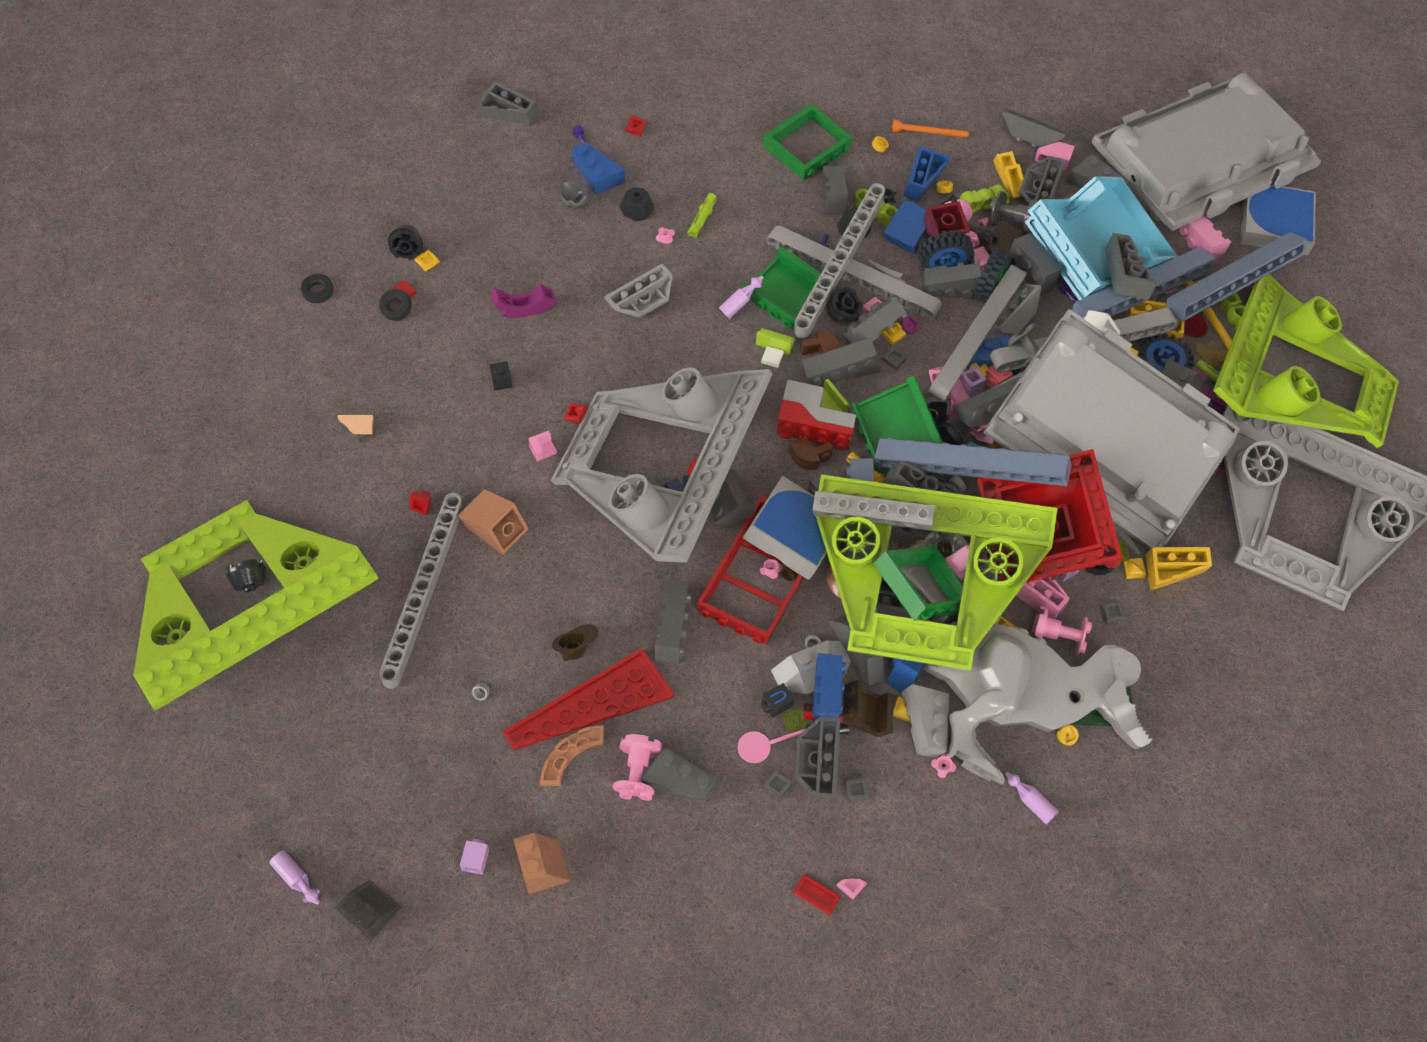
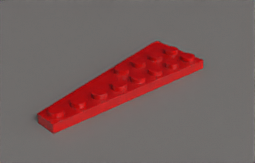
M640 648L505 729L502 733L514 751L669 700L674 697V692L644 650Z

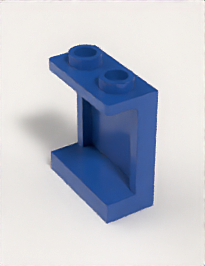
M904 199L884 231V239L914 254L919 241L927 230L923 221L926 208L923 209L914 201Z

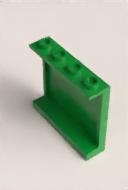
M781 246L777 250V257L756 276L764 277L761 288H754L749 299L759 309L767 311L773 319L783 322L786 328L794 330L795 319L821 273ZM743 282L741 289L751 285V282L748 285Z
M914 376L906 378V382L858 404L852 403L854 409H851V412L859 420L860 426H858L862 437H866L867 443H865L868 452L873 454V457H875L880 438H894L904 441L910 439L915 442L929 441L936 444L943 443L918 381ZM875 458L873 459V465L876 470L879 469L880 472L884 473L891 469L879 467Z

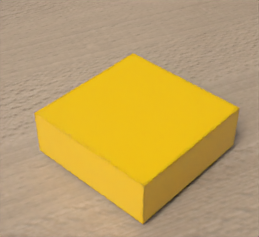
M429 249L415 258V261L425 271L440 263L439 259Z

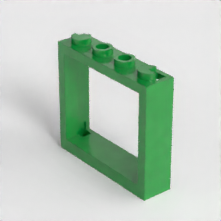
M810 104L763 136V146L802 180H805L809 176L813 177L819 169L823 170V166H827L829 162L836 161L842 153H847L848 149L852 147L853 137L813 104ZM813 119L839 142L807 164H803L784 148L779 141Z
M936 546L884 551L874 563L914 621L959 614L963 583ZM925 565L950 601L926 604L903 573L901 567Z

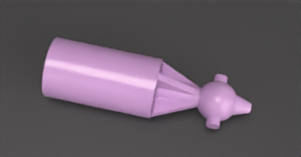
M753 277L751 285L742 289L739 288L719 309L731 319L750 300L749 298L754 288H761L764 277Z
M1006 773L1009 785L1017 788L1021 801L1046 825L1059 813V810L1035 787L1021 783L1020 777L1016 774Z
M285 850L278 852L270 860V865L291 889L305 894L303 899L305 903L308 901L318 905L320 903L318 899L319 889H310L307 874Z

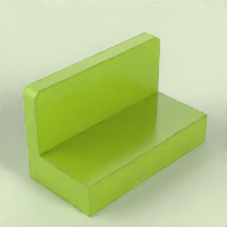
M763 328L756 335V345L783 350L788 355H790L795 342L793 337Z
M826 379L824 381L821 407L848 413L849 403L830 380Z

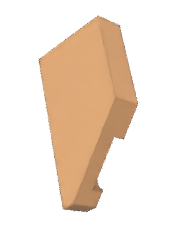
M338 415V420L353 434L373 433V415Z

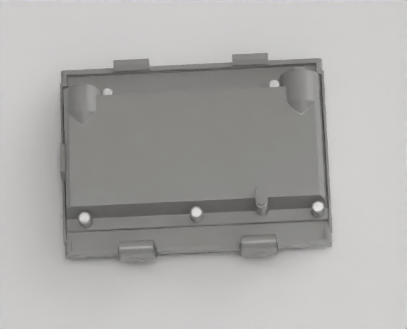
M1247 73L1239 74L1213 87L1209 82L1188 90L1190 93L1189 97L1148 114L1141 109L1122 118L1124 124L1097 134L1092 140V144L1106 159L1105 164L1130 182V190L1156 221H1162L1171 231L1201 219L1205 213H1207L1209 219L1220 215L1230 205L1268 189L1273 183L1276 189L1291 183L1296 176L1318 167L1321 163V160L1316 156L1317 153L1307 144L1309 137L1305 135V131Z
M1069 309L1058 321L983 433L1005 449L1012 451L1025 450L1027 452H1045L1046 454L1055 455L1062 453L1067 456L1094 449L1115 531L1118 533L1124 531L1148 549L1163 547L1167 544L1211 478L1241 429L1209 407L1207 404L1211 399L1187 383L1182 388L1129 351L1132 344L1111 329L1104 333Z

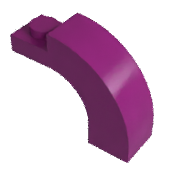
M542 284L522 295H511L497 288L490 291L494 306L500 308L502 316L509 318H520L543 313L556 304L553 289Z

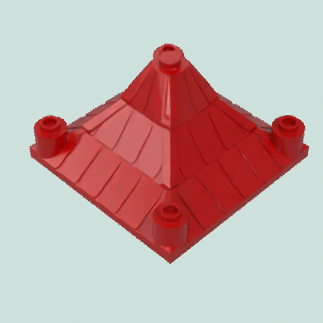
M1094 449L1067 455L1070 457L1072 464L1067 486L990 478L977 479L980 494L983 498L1058 508L1052 549L1027 582L1102 564L1109 568H1115L1123 560ZM1012 556L1007 559L1008 563L1017 564ZM996 561L997 566H1000L1001 562ZM1008 567L1006 572L1012 577L1017 572V568ZM1004 573L999 574L1001 581L1007 580Z

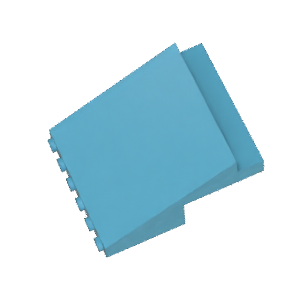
M1095 176L1070 199H1041L1028 210L1031 217L1025 223L1042 247L1062 268L1060 274L1078 300L1113 286L1105 251L1113 233L1131 237L1138 249L1137 254L1144 259L1143 265L1145 268L1151 269L1178 257L1122 177Z

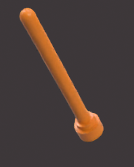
M897 119L892 121L891 133H898L903 130L966 138L970 136L969 131L903 124V122Z

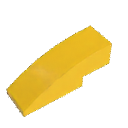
M1013 151L997 154L993 161L1008 194L1012 199L1022 197L1019 194V190L1024 177L1020 164H1016Z

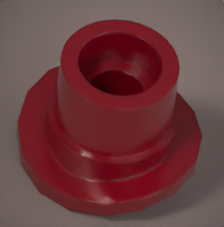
M1196 314L1184 321V333L1187 336L1200 338L1208 331V323L1201 314Z

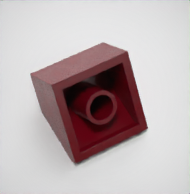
M960 201L926 208L923 221L928 234L935 238L934 234L936 233L939 236L942 235V231H946V234H949L950 230H953L954 234L956 231H960L961 234L963 232L970 233Z

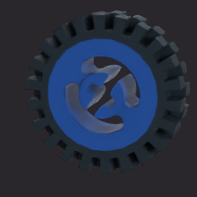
M950 230L949 234H946V231H942L940 236L936 233L934 234L935 238L932 236L928 237V241L925 240L923 245H920V250H918V257L923 271L925 268L947 265V268L956 267L958 263L969 265L972 264L971 261L974 260L975 256L970 237L966 236L964 232L961 234L960 231H956L954 234L953 230Z
M1164 333L1162 338L1160 334L1155 335V338L1154 336H1149L1148 339L1146 338L1141 343L1138 349V357L1153 363L1155 369L1162 374L1167 359L1189 369H1192L1194 365V354H1191L1192 349H1187L1188 344L1186 342L1181 344L1183 339L1174 340L1175 335H1171L1170 338H1168L1167 333Z

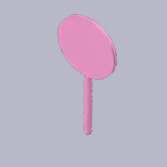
M805 729L772 740H768L760 732H748L738 742V753L742 759L749 763H760L768 757L771 749L770 744L800 735Z

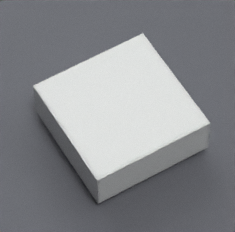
M767 346L761 363L778 368L784 351Z

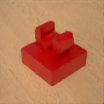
M422 490L420 493L413 491L410 494L409 509L427 516L431 506L430 492Z

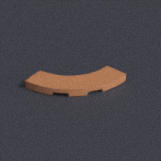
M604 725L580 729L578 732L561 740L544 763L540 776V786H561L563 773L574 757L587 749L604 746Z

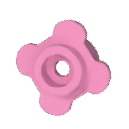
M663 227L659 228L656 240L665 244L672 243L675 231Z
M769 559L764 562V567L760 569V573L776 579L783 567L778 561Z
M946 753L942 754L938 759H933L931 762V766L937 770L940 778H944L947 773L956 770V765L947 757Z

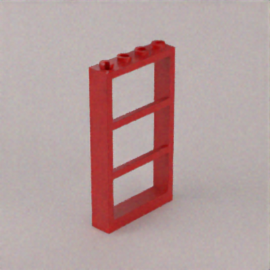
M761 494L754 506L756 512L746 519L700 597L697 603V611L699 614H703L702 617L704 618L710 617L715 619L720 626H729L737 634L742 636L748 635L752 637L754 642L767 645L805 577L799 574L785 601H782L726 574L741 546L769 559H774L779 564L785 566L778 558L765 553L743 539L768 499L767 496ZM721 580L727 581L781 607L767 632L708 604Z

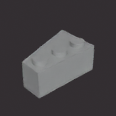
M912 684L901 693L902 697L906 700L908 708L906 713L907 716H910L912 724L910 730L916 754L937 758L947 752L949 694Z

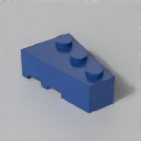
M585 142L572 148V160L595 195L625 183V170L589 143Z
M919 146L913 159L903 196L919 201L945 170L951 157Z

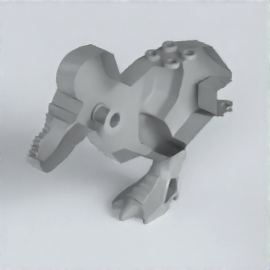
M994 624L974 650L971 671L924 665L923 667L927 673L944 680L967 707L963 710L954 711L949 716L951 742L947 757L957 756L963 760L962 767L989 782L993 780L1003 785L1005 779L994 759H991L988 753H985L984 748L980 746L979 741L976 739L975 729L979 723L988 722L996 727L1028 724L1049 733L1073 724L1092 710H1096L1112 725L1117 735L1130 747L1139 749L1152 741V738L1148 739L1149 734L1145 735L1146 731H1143L1142 723H1139V720H1137L1136 704L1130 703L1129 696L1126 693V688L1134 684L1140 677V662L1135 655L1114 644L1104 645L1081 666L1070 667L1051 647L1046 645L1047 642L1042 638L1036 637L1034 639L1028 635L1029 632L1020 627L1016 629L1014 627ZM1070 693L1076 695L1077 702H1072L1070 700Z

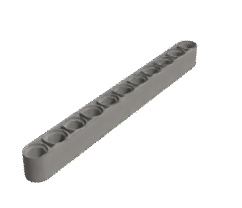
M875 183L870 186L796 317L794 333L798 338L803 339L810 335L829 301L831 293L838 285L883 204L885 187L882 184Z
M775 226L766 238L768 245L771 244L776 249L782 246L798 258L805 260L806 263L820 267L821 270H824L834 250L782 226ZM851 259L841 279L851 281V284L860 288H866L867 291L875 295L883 296L882 298L886 300L897 298L903 308L911 309L920 316L930 318L929 320H933L942 307V302L938 298L854 259Z
M1014 265L1009 267L928 391L930 394L943 401L946 400L1020 287L1027 272Z
M1163 308L1113 321L1121 332L1119 336L1128 342L1166 333L1178 326V322L1170 308ZM1047 337L1034 340L1039 349ZM1022 343L996 349L990 354V359L998 373L1028 367L1030 364L1027 359L1030 355Z
M449 493L444 498L381 666L379 675L383 685L387 688L397 687L402 679L460 520L458 515L463 511L461 496L457 493ZM421 587H427L424 590H419ZM415 604H421L419 607H413ZM414 621L413 624L406 625L408 622ZM402 639H408L406 642L400 643ZM395 657H401L398 661H393ZM389 675H395L392 679H386Z

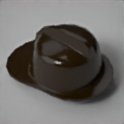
M592 624L581 625L554 639L552 647L555 651L560 652L564 661L578 659L585 654L588 644L597 637L598 629Z

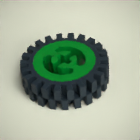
M998 248L993 250L987 260V264L984 266V270L981 272V277L978 279V284L974 291L975 300L983 303L987 302L1009 269L1008 267L1012 259L1010 253Z

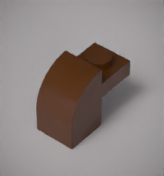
M818 331L816 338H808L801 341L800 351L802 356L814 353L823 354L840 348V344L834 335Z
M807 437L794 441L789 446V453L794 462L806 470L819 469L820 461L825 462L829 460L833 452V446L830 442L813 448Z

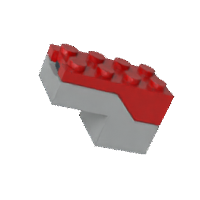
M787 380L778 417L777 434L784 439L792 437L799 440L807 437L810 442H815L818 446L830 442L837 450H849L856 415L822 408L824 387Z

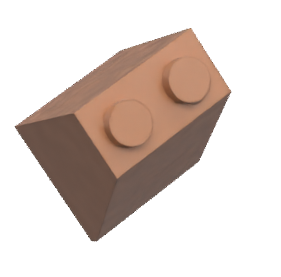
M485 489L458 515L466 528L502 555L529 529L513 502Z
M538 833L513 839L528 894L570 882L559 840Z

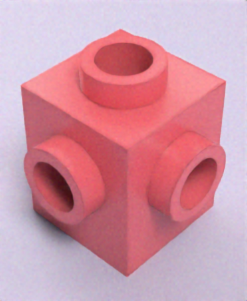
M992 365L986 372L987 378L985 383L991 389L1012 378L1013 374L1011 371L998 373L994 365Z

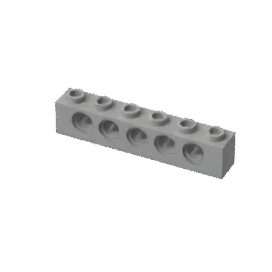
M815 491L813 513L814 516L844 520L849 517H862L876 524L932 531L935 507Z

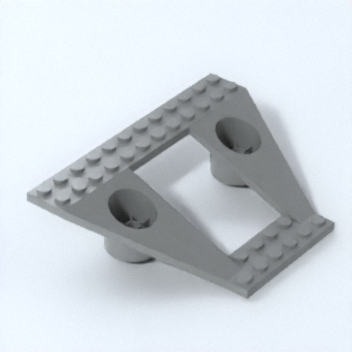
M689 367L674 373L665 383L596 392L551 482L555 485H569L654 560L687 562L773 374L769 369L736 371L703 377L696 368ZM618 413L710 433L683 492L652 485L644 475L640 474L629 475L623 478L590 470Z
M1227 404L1222 416L1241 429L1236 436V440L1224 456L1240 547L1233 563L1330 607L1344 611L1351 593L1427 520V476L1321 429L1239 416ZM1253 451L1255 458L1248 457V453ZM1288 457L1356 487L1336 565L1272 536H1266L1281 481L1287 472ZM1246 461L1251 462V463H1250V467H1251V468H1248V469H1247V467H1246ZM1249 470L1255 473L1254 478L1249 474ZM1268 471H1271V477H1270V478H1269L1268 473H1267ZM1259 475H1263L1265 482L1257 481ZM1376 506L1379 509L1378 514L1372 512ZM1371 516L1375 517L1374 524H1372ZM1376 525L1380 529L1379 532L1373 526ZM1384 530L1388 531L1390 535L1389 538L1382 536Z

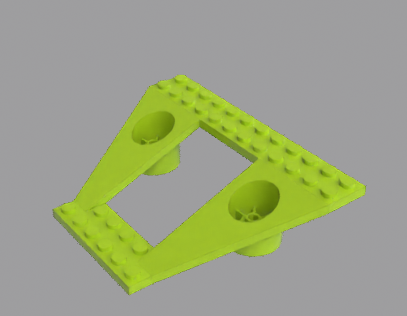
M1268 274L1254 283L1213 391L1239 416L1365 436L1369 443L1378 448L1384 444L1399 381L1386 368L1340 333L1342 322L1338 312L1325 298L1316 296L1303 304ZM1272 336L1281 338L1364 376L1355 412H1351L1321 398L1316 382L1301 367L1292 366L1277 376L1261 370Z
M821 475L818 492L934 506L935 513L932 531L971 537L957 626L923 620L914 621L910 618L876 613L883 576L874 563L884 551H888L892 525L872 523L870 520L862 517H849L844 520L816 516L851 629L847 650L971 671L974 650L1052 549L1058 508ZM860 529L865 530V531H868V532H867L866 534L862 535V533L860 532ZM848 532L847 539L841 538ZM872 534L876 539V543L867 542L866 537ZM855 540H859V541H860V542H858L857 544H853V542H854ZM839 542H846L847 547L839 552ZM866 546H873V551L867 555L864 549ZM850 550L853 552V558L849 559L842 554ZM991 550H999V552L992 554ZM863 552L866 556L865 558L855 560L856 553ZM986 552L991 556L989 560L980 559ZM1012 556L1017 564L1008 563L1007 559ZM978 562L988 564V569L981 573ZM995 562H1001L1000 566H997ZM1008 567L1017 568V572L1012 577L1006 572ZM991 571L995 574V580L987 579L984 575ZM1004 573L1007 577L1005 581H997V574Z
M246 500L141 558L149 572V580L133 676L152 708L156 711L378 580V576L357 546L256 514ZM250 540L284 589L210 631L180 584L179 579ZM190 627V630L185 632V628ZM162 640L167 641L166 644L161 645Z

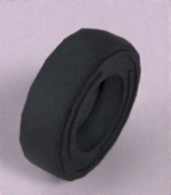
M323 274L310 275L301 283L303 298L308 302H325L333 294L332 282ZM316 284L324 287L319 293H312L310 291L311 287Z
M390 289L381 297L379 308L387 319L398 321L410 313L412 301L403 290ZM394 299H400L401 307L396 311L390 310V303Z

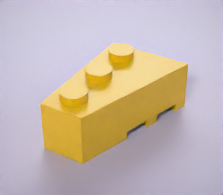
M1210 547L1151 548L1145 554L1150 591L1202 574L1212 566Z

